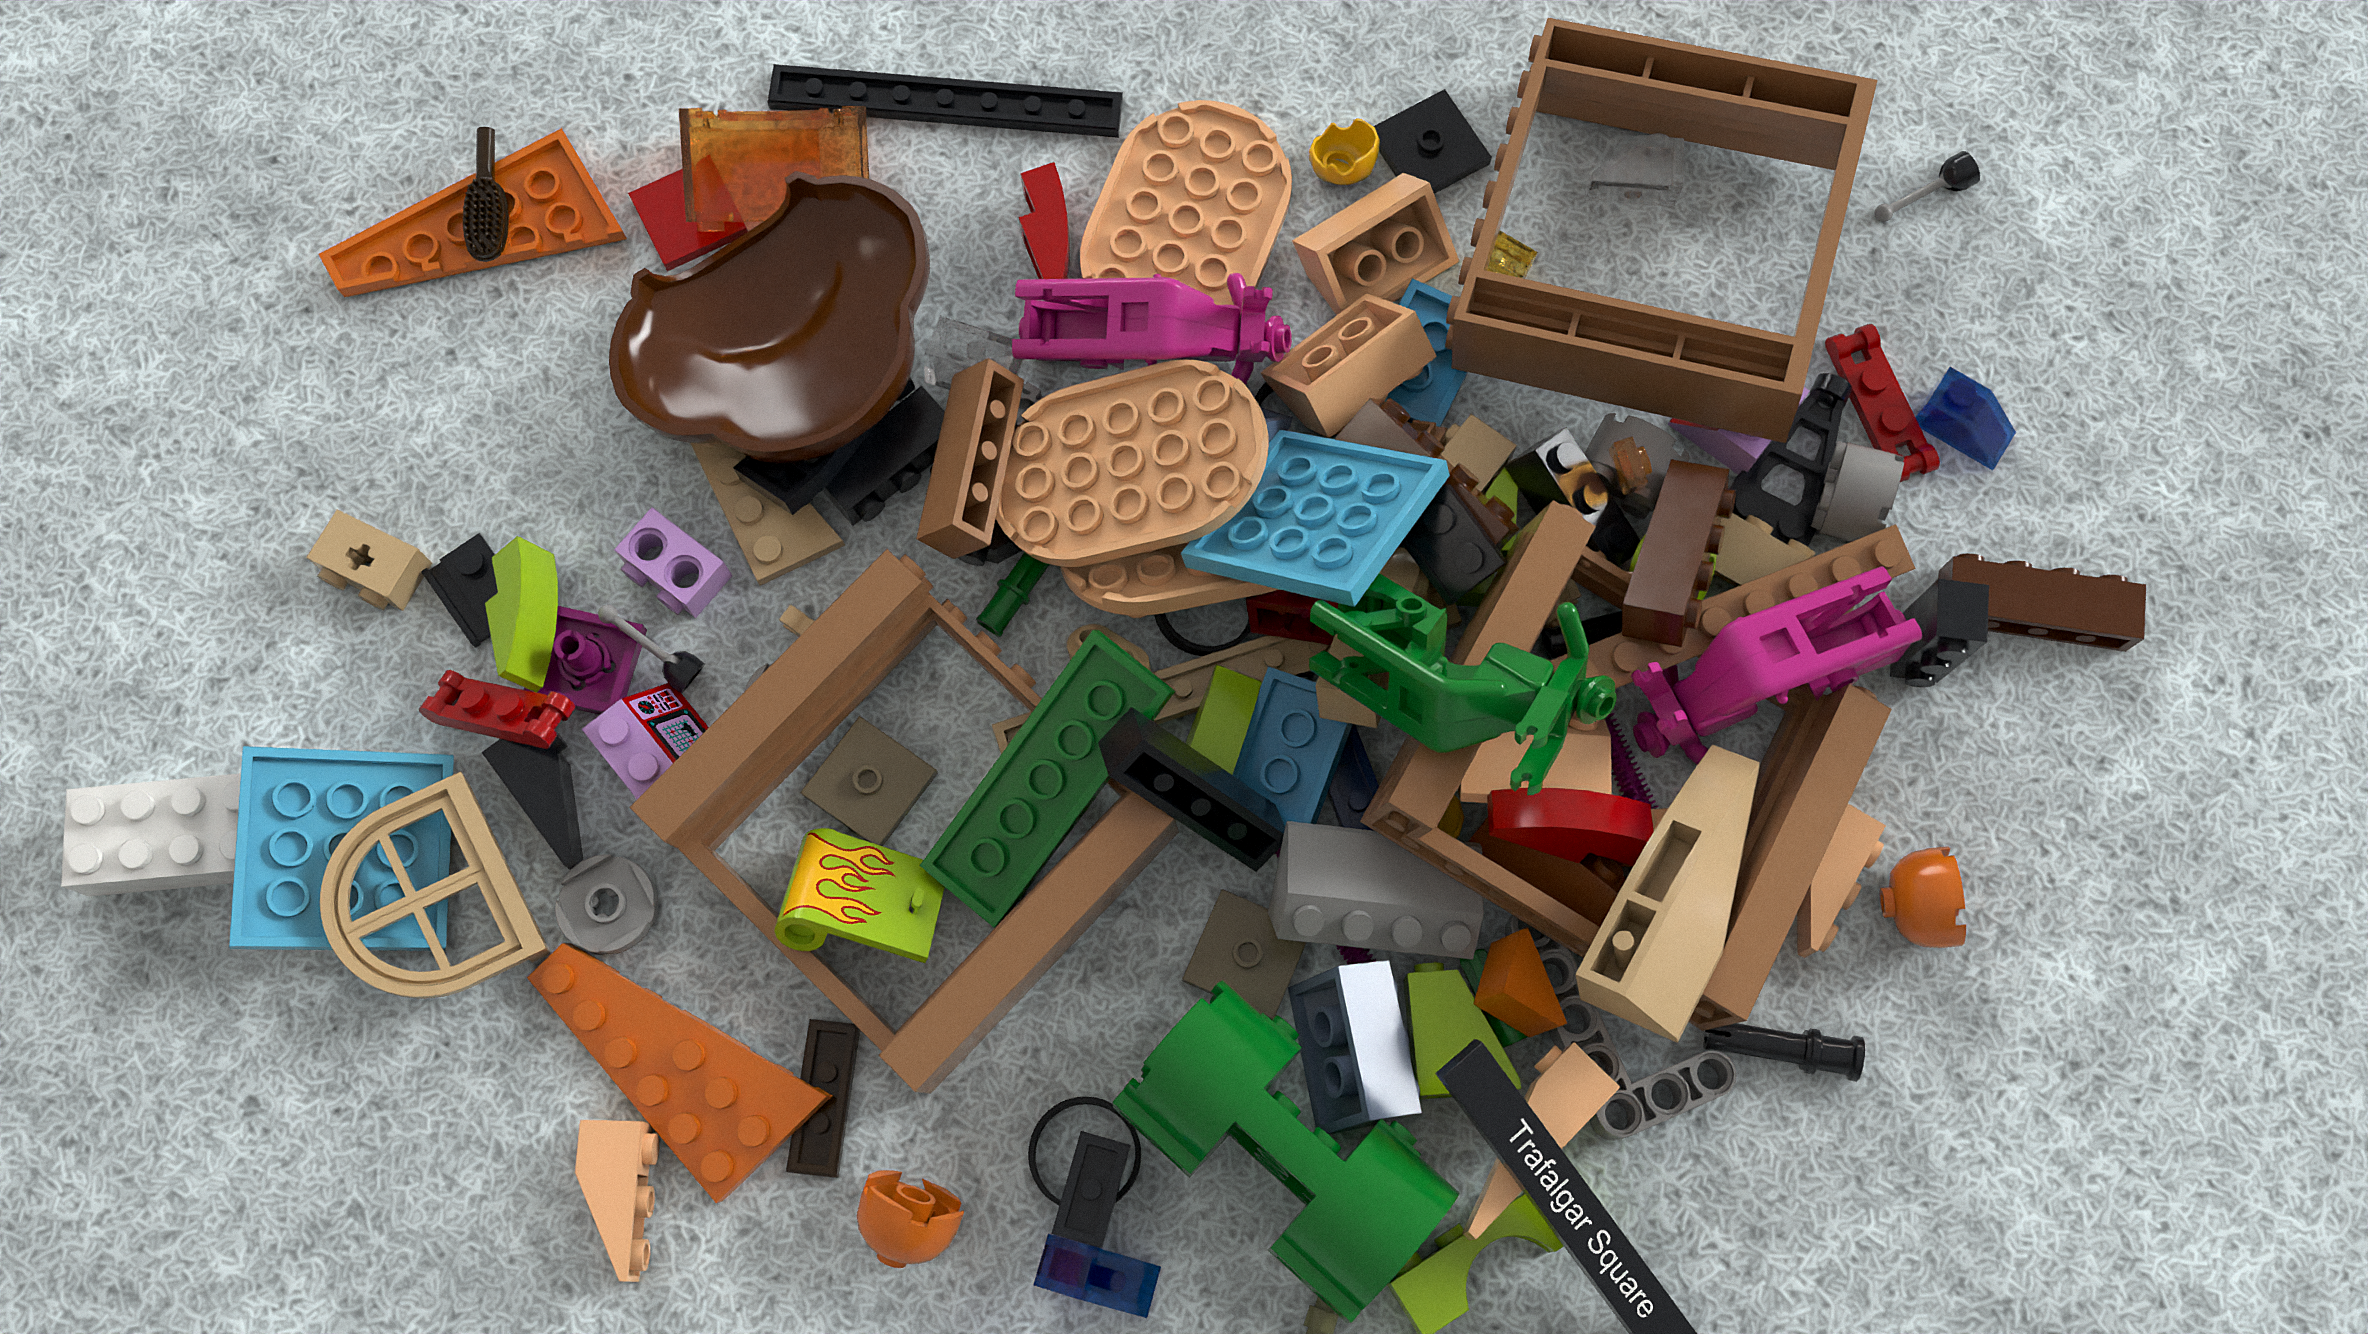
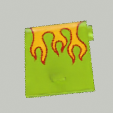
M830 828L813 829L808 831L802 838L775 925V936L783 945L791 949L812 951L823 945L829 933L926 963L945 887L919 866L923 859L861 840ZM910 902L913 908L912 913L909 911Z

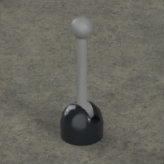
M1961 151L1945 161L1940 169L1939 179L1890 205H1879L1875 209V217L1878 221L1886 222L1892 218L1894 212L1943 186L1955 192L1966 190L1980 181L1979 167L1968 152Z
M607 604L599 609L598 617L603 623L614 624L663 661L662 672L665 680L681 694L703 669L705 663L689 652L680 651L672 654L665 652L620 618L614 606Z

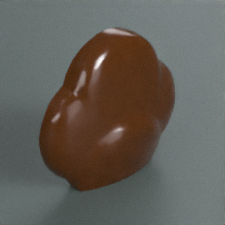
M794 171L784 178L787 191L785 200L780 208L767 220L719 251L679 274L662 276L653 274L646 268L635 273L630 291L632 299L627 302L616 322L609 349L610 377L616 396L621 404L642 424L667 438L688 443H721L750 458L769 463H795L823 457L857 439L888 413L903 392L914 364V316L927 288L930 274V255L926 233L913 206L898 192L871 179L838 175L824 176L817 180L814 175Z

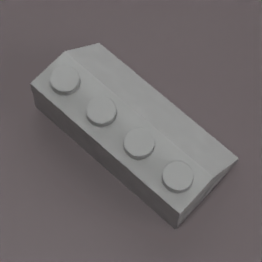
M1287 821L1268 914L1278 939L1473 959L1484 916V898L1376 831ZM1460 841L1482 855L1480 843Z

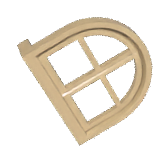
M461 771L372 812L345 835L327 864L320 891V912L328 942L341 962L353 974L379 990L407 998L445 997L472 988L527 960L533 963L551 954L478 800ZM443 810L469 867L421 890L415 891L389 835ZM380 842L406 897L352 921L350 892L354 876L365 856ZM478 884L505 942L451 966L424 909ZM414 914L440 970L417 972L391 966L373 955L360 939Z

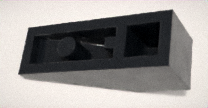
M556 730L557 737L548 749L499 739L481 753L563 865L571 870L584 859L571 766L561 753L568 747L566 742Z

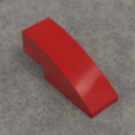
M1055 162L1020 173L1023 194L1031 213L1019 217L1023 242L1038 279H1068L1070 265L1068 216L1063 187Z
M1518 788L1516 791L1513 789L1492 790L1487 796L1490 836L1575 863H1580L1590 852L1634 866L1654 832L1651 804L1622 796L1565 788H1542L1539 793L1534 795H1527L1528 788Z

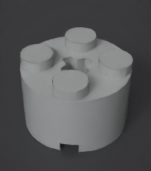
M1609 413L1605 415L1584 454L1610 494L1623 500L1620 505L1621 508L1637 518L1645 519L1649 511L1654 512L1671 459L1688 462L1689 454L1684 449L1680 456L1673 449L1677 440L1661 428L1630 415L1627 416L1624 423L1613 421L1616 413Z
M1837 441L1831 462H1829L1824 480L1825 486L1811 527L1817 528L1816 531H1819L1820 534L1851 542L1885 529L1887 524H1883L1882 520L1885 521L1889 509L1892 510L1903 471L1904 456L1849 442Z

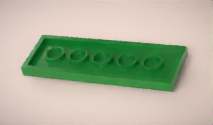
M1092 630L919 866L995 928L1012 911L1111 777L1108 776L1098 744L1100 739L1131 707L1154 721L1175 693V690L1102 632Z

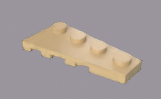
M690 443L760 586L845 546L839 535L810 503L792 515L742 482L733 467L744 459L746 455L721 443Z

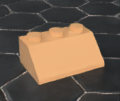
M1402 173L1292 240L1306 275L1336 315L1366 293L1393 303L1403 297L1412 278L1425 283L1459 262L1430 182Z
M1366 293L1292 348L1288 353L1284 354L1280 362L1272 363L1260 373L1267 384L1305 427L1330 438L1343 430L1369 398L1385 400L1388 393L1404 381L1418 376L1422 372L1423 367L1437 356L1414 310Z
M1575 711L1568 723L1563 747L1545 777L1542 788L1589 790L1612 794L1611 735L1605 719L1597 720L1589 725L1583 724L1576 717ZM1515 731L1502 733L1501 736L1482 742L1458 787L1460 801L1487 803V796L1492 790L1512 789L1510 786L1511 772L1518 767L1532 743L1534 735H1527L1526 740L1521 745L1515 741ZM1523 781L1519 788H1528L1529 782Z

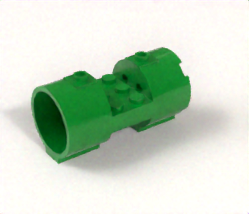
M1222 980L1211 990L1214 995L1209 1003L1201 998L1143 1062L1144 1066L1141 1069L1143 1081L1139 1083L1136 1079L1132 1078L1112 1102L1113 1108L1189 1178L1228 1136L1235 1140L1305 1204L1268 1251L1346 1323H1352L1428 1238L1452 1207L1460 1192L1420 1157L1422 1154L1413 1147L1417 1139L1395 1120L1388 1125L1381 1118L1344 1160L1337 1156V1153L1342 1148L1329 1134L1319 1127L1311 1132L1297 1119L1301 1111L1288 1097L1280 1091H1276L1273 1096L1267 1092L1299 1054L1302 1047L1295 1041L1299 1034L1280 1016L1276 1015L1271 1020L1264 1013L1260 1014Z

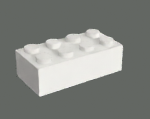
M241 773L66 789L61 887L90 897L234 883Z

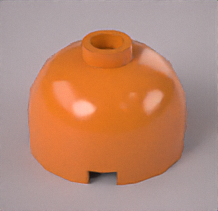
M1948 846L1922 849L1906 855L1897 862L1890 872L1889 887L1880 888V905L1883 917H1893L1899 933L1911 943L1922 947L1948 948L1960 947L1965 944L1966 924L1956 925V916L1959 915V910L1965 909L1962 880L1955 856H1948L1950 852Z
M879 1170L868 1175L857 1211L858 1230L867 1245L877 1253L879 1261L894 1268H904L906 1264H921L938 1257L950 1246L962 1220L964 1210L959 1211L962 1204L959 1198L946 1188L922 1179L925 1188L923 1190L919 1187L900 1182L902 1172Z

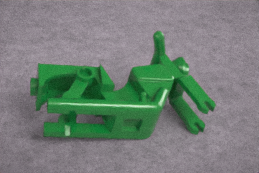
M1380 573L1355 607L1338 603L1337 609L1324 600H1318L1311 608L1310 622L1332 636L1337 634V639L1364 656H1348L1340 661L1323 650L1309 658V669L1437 753H1449L1501 736L1502 733L1515 731V741L1521 745L1526 740L1527 735H1534L1533 741L1518 767L1511 772L1510 786L1514 791L1521 787L1523 781L1529 782L1527 795H1534L1542 790L1543 781L1563 747L1568 723L1575 711L1578 720L1583 724L1589 725L1597 720L1605 719L1612 712L1617 700L1615 682L1612 678L1605 675L1586 678L1589 645L1578 610L1570 602H1564L1557 608V618L1568 652L1567 658L1561 661L1555 673L1553 664L1547 659L1506 643H1495L1492 645L1480 665H1458L1449 662L1444 657L1447 640L1446 608L1438 609ZM1389 672L1388 691L1368 679V676Z

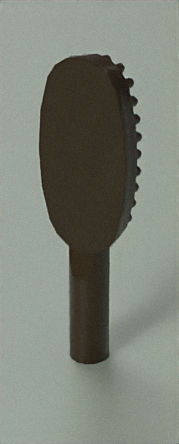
M479 127L476 131V179H473V182L468 185L467 192L465 193L463 232L467 250L471 256L478 261L488 262L499 257L504 251L508 237L509 210L505 192L495 182V130L491 127Z

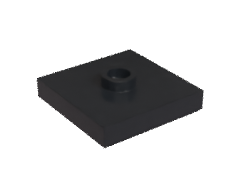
M1445 89L1373 126L1380 139L1379 152L1394 175L1397 177L1405 173L1430 182L1434 194L1490 165L1492 156Z

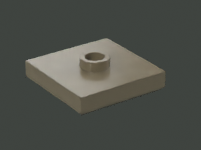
M859 716L800 793L865 841L883 846L938 772L931 765Z
M1221 889L1182 981L1214 995L1211 990L1218 982L1223 980L1260 1014L1264 1013L1272 1020L1276 1016L1307 942L1278 939L1267 908Z

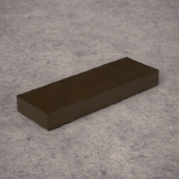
M809 1019L800 1079L813 1087L821 1088L833 1096L791 1135L786 1172L839 1178L860 1029L855 1024Z

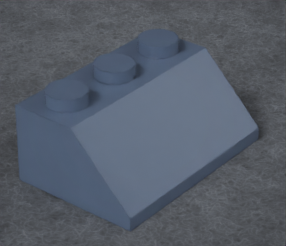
M1389 960L1336 966L1288 987L1295 1027L1299 1034L1298 1042L1302 1047L1300 1052L1316 1128L1319 1127L1331 1135L1373 1126L1381 1118L1387 1123L1422 1113L1419 1102L1420 1089L1413 1074L1408 1051L1409 1038L1406 1029L1403 1027L1397 999L1398 986L1392 976Z

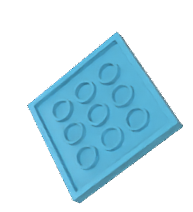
M1280 429L1269 442L1266 466L1255 492L1231 520L1210 534L1190 541L1181 552L1185 567L1355 607L1450 476L1447 461Z
M243 746L229 949L333 950L322 924L320 891L327 864L334 850L345 835L372 812L452 776L454 755ZM443 810L389 835L415 891L421 890L449 876L451 827ZM380 842L365 856L354 876L350 892L352 921L406 897ZM448 898L424 909L444 951L447 939ZM414 914L360 939L368 950L431 951Z

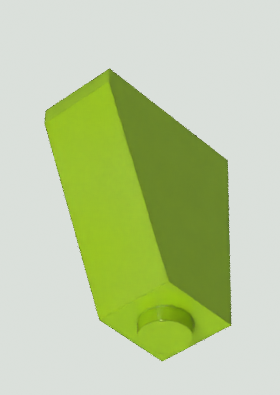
M1439 962L1414 965V973L1406 974L1403 979L1410 1058L1413 1074L1420 1089L1419 1100L1452 1097L1435 1073L1474 1039L1484 1043L1519 1091L1521 1089L1520 1077L1481 1009L1473 1004L1475 999L1459 971L1444 970V963Z

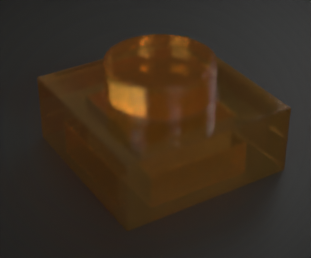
M1633 436L1614 442L1609 448V453L1623 494L1626 495L1643 489L1648 483L1646 475L1652 474L1651 463L1644 446L1636 447Z

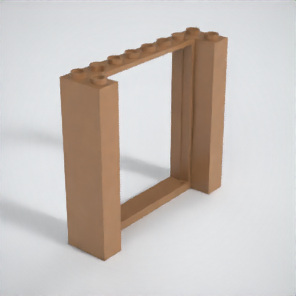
M1547 18L1542 36L1534 35L1531 43L1528 62L1533 64L1529 71L1523 70L1517 92V98L1522 99L1520 107L1512 106L1506 126V134L1511 135L1508 144L1500 143L1494 165V171L1499 172L1497 181L1489 180L1486 186L1482 205L1484 209H1488L1485 219L1477 218L1474 224L1471 246L1476 248L1473 258L1464 257L1458 281L1459 285H1464L1461 296H1452L1449 304L1446 324H1450L1445 348L1452 350L1451 368L1786 443L1803 393L1878 80ZM1536 111L1834 170L1794 336L1487 271Z
M1553 500L1518 533L1505 557L1508 563L1497 571L1448 661L1458 665H1480L1495 643H1506L1530 653L1570 579L1623 610V601L1633 572L1622 570L1609 562L1600 550L1595 552L1586 546L1596 526L1586 521L1577 509L1569 505L1559 504ZM1806 683L1790 689L1787 695L1788 701L1785 704H1780L1775 695L1766 698V700L1786 712L1760 763L1723 954L1688 1021L1702 1031L1747 1021L1892 710L1879 702L1875 694L1866 688L1853 686L1849 683L1828 695L1822 694L1819 700L1816 701ZM1407 735L1360 822L1584 958L1600 929L1599 926L1437 828L1482 743L1449 753H1437L1410 735Z
M886 549L629 808L665 843L678 848L882 1051L878 1056L915 1092L931 1094L1179 833L1174 818L1113 778H1110L1107 785L1120 798L897 1031L816 950L798 951L783 945L776 938L774 932L779 914L715 850L937 625L1030 713L1033 712L1042 700L1031 689L1036 684V681L1021 666L1015 663L1011 668L1007 667L997 657L1002 650L988 635L980 631L974 636L963 625L968 618L957 606L953 605L949 599L940 604L929 593L933 585L924 577L926 575L925 572L909 556L904 554L898 559Z

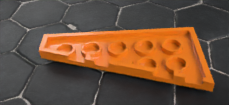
M560 128L495 162V182L503 188L509 210L507 241L504 251L496 259L488 262L474 259L468 252L464 239L463 206L466 197L465 193L467 192L468 185L473 182V179H476V173L318 255L338 291L344 297L627 240L563 129Z
M562 943L527 977L715 1203L722 1202L833 1096L821 1088L813 1087L794 1076L793 1072L783 1066L774 1064L756 1054L747 1045L690 1012L681 1010L663 1000L662 996L654 991L643 988L620 975L616 969L571 943Z

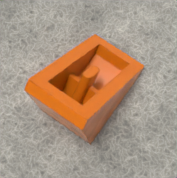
M1528 927L1492 942L1473 1004L1528 1037H1533L1567 1024Z

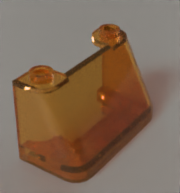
M843 106V109L833 110V113H829V108L802 111L717 110L718 115H714V111H703V108H679L685 216L687 223H697V232L725 231V222H764L780 208L785 200L787 186L784 178L794 171L814 175L817 180L824 176L838 175L869 179L866 106Z

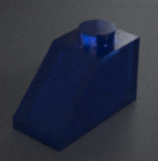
M1951 366L1933 386L1915 415L1922 430L1991 470L1996 467L2016 434L2015 429L1992 390Z
M1048 1234L1033 1285L1075 1299L1147 1318L1161 1266Z

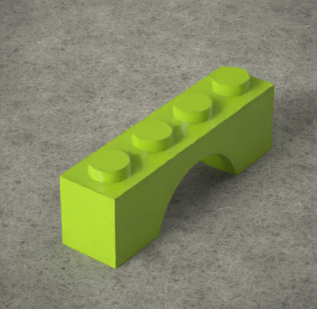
M1524 1192L1517 1196L1476 1240L1469 1241L1462 1234L1464 1229L1458 1223L1434 1239L1439 1249L1424 1259H1421L1416 1251L1395 1275L1396 1277L1387 1284L1417 1334H1434L1469 1310L1466 1294L1468 1272L1478 1253L1491 1242L1503 1237H1517L1535 1243L1548 1253L1557 1252L1564 1247Z

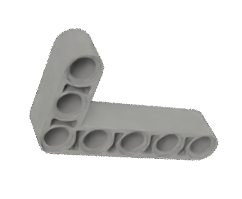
M1511 915L1505 925V937L1519 931V918ZM1541 933L1539 940L1534 941L1542 963L1553 964L1561 971L1562 984L1559 987H1553L1562 1011L1565 1009L1575 1010L1581 1015L1584 1022L1583 1031L1580 1034L1568 1032L1563 1025L1549 1030L1548 1033L1554 1045L1563 1051L1567 1046L1575 1042L1587 1055L1596 1056L1601 1059L1605 1066V1073L1620 1086L1616 1093L1589 1120L1598 1135L1613 1141L1623 1139L1710 1102L1731 1091L1736 1083L1737 1073L1735 1066L1728 1056L1712 1050L1700 1053L1632 1083L1597 1007L1580 1000L1575 975L1578 967L1570 950ZM1701 1063L1709 1064L1717 1072L1718 1082L1713 1090L1707 1089L1698 1080L1697 1071ZM1656 1082L1663 1083L1672 1092L1673 1101L1668 1110L1661 1109L1652 1100L1651 1091ZM1610 1102L1623 1106L1627 1113V1124L1622 1130L1613 1128L1606 1120L1605 1110Z

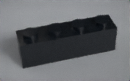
M1133 707L1098 742L1108 776L1253 871L1257 872L1281 848L1285 825L1276 804Z

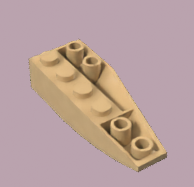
M1715 745L1709 748L1645 845L1575 975L1580 1000L1678 1043L1723 954L1760 762Z

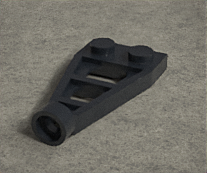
M1821 373L1817 376L1810 390V395L1796 411L1786 443L1772 440L1749 471L1742 470L1732 482L1729 489L1736 490L1733 514L1743 520H1746L1748 515H1752L1766 522L1774 528L1770 535L1785 544H1788L1790 539H1794L1807 547L1809 546L1817 528L1811 526L1825 486L1824 480L1829 462H1831L1836 446L1842 410L1853 390L1848 381L1830 373ZM1819 403L1824 404L1830 408H1823L1819 405ZM1801 426L1821 436V442L1813 461L1786 448L1795 431ZM1783 464L1803 474L1805 485L1802 500L1799 504L1793 505L1762 490V480L1775 466Z
M911 377L896 401L901 402L915 390ZM879 421L857 439L810 464L805 461L769 463L746 456L733 469L742 482L794 515L802 507L809 504L832 481Z

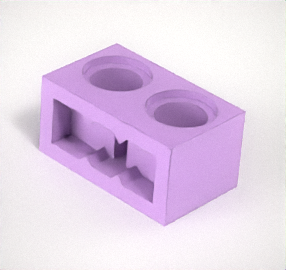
M652 507L614 549L625 563L620 570L642 588L647 582L652 584L660 591L656 598L677 615L684 609L696 618L732 577L731 572L720 558ZM657 546L663 547L661 554L656 559L644 560V556L649 549ZM691 573L699 574L698 580L694 585L688 588H679L683 577Z

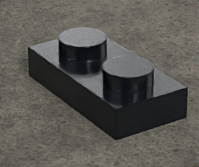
M1084 1131L1080 1132L1051 1234L1103 1249L1131 1145Z

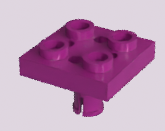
M558 606L550 663L543 688L536 693L548 695L551 691L560 693L574 703L576 710L600 715L621 698L627 697L642 646L614 624L603 623L599 619L598 614ZM626 621L646 636L647 629L643 624ZM611 663H615V669L613 672L604 673V667L607 670H610L612 668ZM578 680H584L585 687L580 691L574 690V686L581 687V683ZM524 687V690L534 692Z

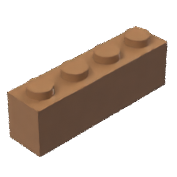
M990 358L953 375L916 537L920 542L952 559L987 547L991 543L1024 385V379Z

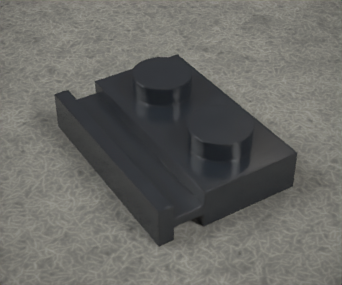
M1445 484L1439 489L1401 542L1448 606L1456 603L1458 599L1508 563L1450 484Z
M480 533L439 559L441 562L430 570L426 568L421 571L466 638L475 648L491 636L485 603L498 593L492 557L495 553Z

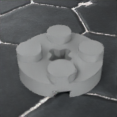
M595 855L576 864L564 877L561 883L564 886L560 892L559 901L556 900L555 916L562 933L575 945L596 955L618 954L629 950L644 939L658 919V894L650 875L637 863L623 857H613L612 855ZM603 893H607L612 898L616 896L619 898V903L615 906L616 911L610 916L605 913L597 915L595 909L601 905L599 896Z

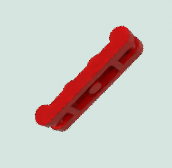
M1867 324L1856 328L1854 334L1845 336L1840 333L1828 337L1825 341V348L1838 375L1852 386L1853 390L1849 398L1873 448L1902 456L1898 454L1896 448L1907 445L1911 455L1904 457L1900 482L1908 480L1910 474L1918 471L1921 474H1926L1937 470L1940 466L1938 453L1927 442L1880 346V335L1873 324ZM1861 351L1865 361L1855 364L1851 354Z
M446 670L438 681L439 690L434 697L428 696L419 708V712L425 718L438 725L548 749L557 737L556 727L561 721L569 719L575 710V705L569 698L557 692L551 691L548 695L465 678L455 671ZM456 698H458V701L456 702V704H455L454 706H452V704L454 703V701L456 700Z

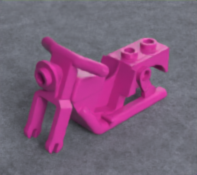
M1158 273L1154 274L1153 278L1022 279L1017 281L1015 288V297L1025 300L1024 317L1021 318L1019 323L1020 339H1012L1014 359L1080 361V367L1107 369L1109 364L1124 370L1125 359H1144L1148 366L1157 364V359L1230 362L1236 358L1231 376L1236 379L1239 378L1246 385L1254 369V362H1263L1265 356L1272 362H1280L1284 353L1290 351L1292 334L1290 326L1284 325L1281 316H1272L1265 322V312L1269 301L1272 300L1273 289L1263 287L1262 290H1256L1254 286H1247L1244 277L1240 273H1232L1227 277V286L1233 305H1216L1210 296L1178 280L1162 277Z
M1883 566L1746 617H1738L1720 630L1697 660L1695 671L1687 678L1679 681L1677 665L1662 670L1658 662L1649 663L1648 670L1645 672L1637 669L1632 673L1631 678L1635 686L1641 688L1656 713L1643 711L1638 714L1637 724L1633 726L1635 740L1643 752L1648 751L1655 758L1663 756L1670 744L1672 746L1679 744L1686 756L1698 765L1709 750L1702 744L1699 736H1709L1753 716L1758 711L1756 703L1775 695L1780 704H1785L1788 701V691L1806 683L1816 701L1819 700L1826 688L1830 687L1831 691L1835 692L1849 683L1853 685L1858 681L1860 675L1899 661L1911 643L1922 639L1921 629L1915 618L1906 620L1902 612L1894 608L1884 591L1878 593L1861 607L1843 615L1853 606L1860 603L1865 596L1887 588L1892 579Z

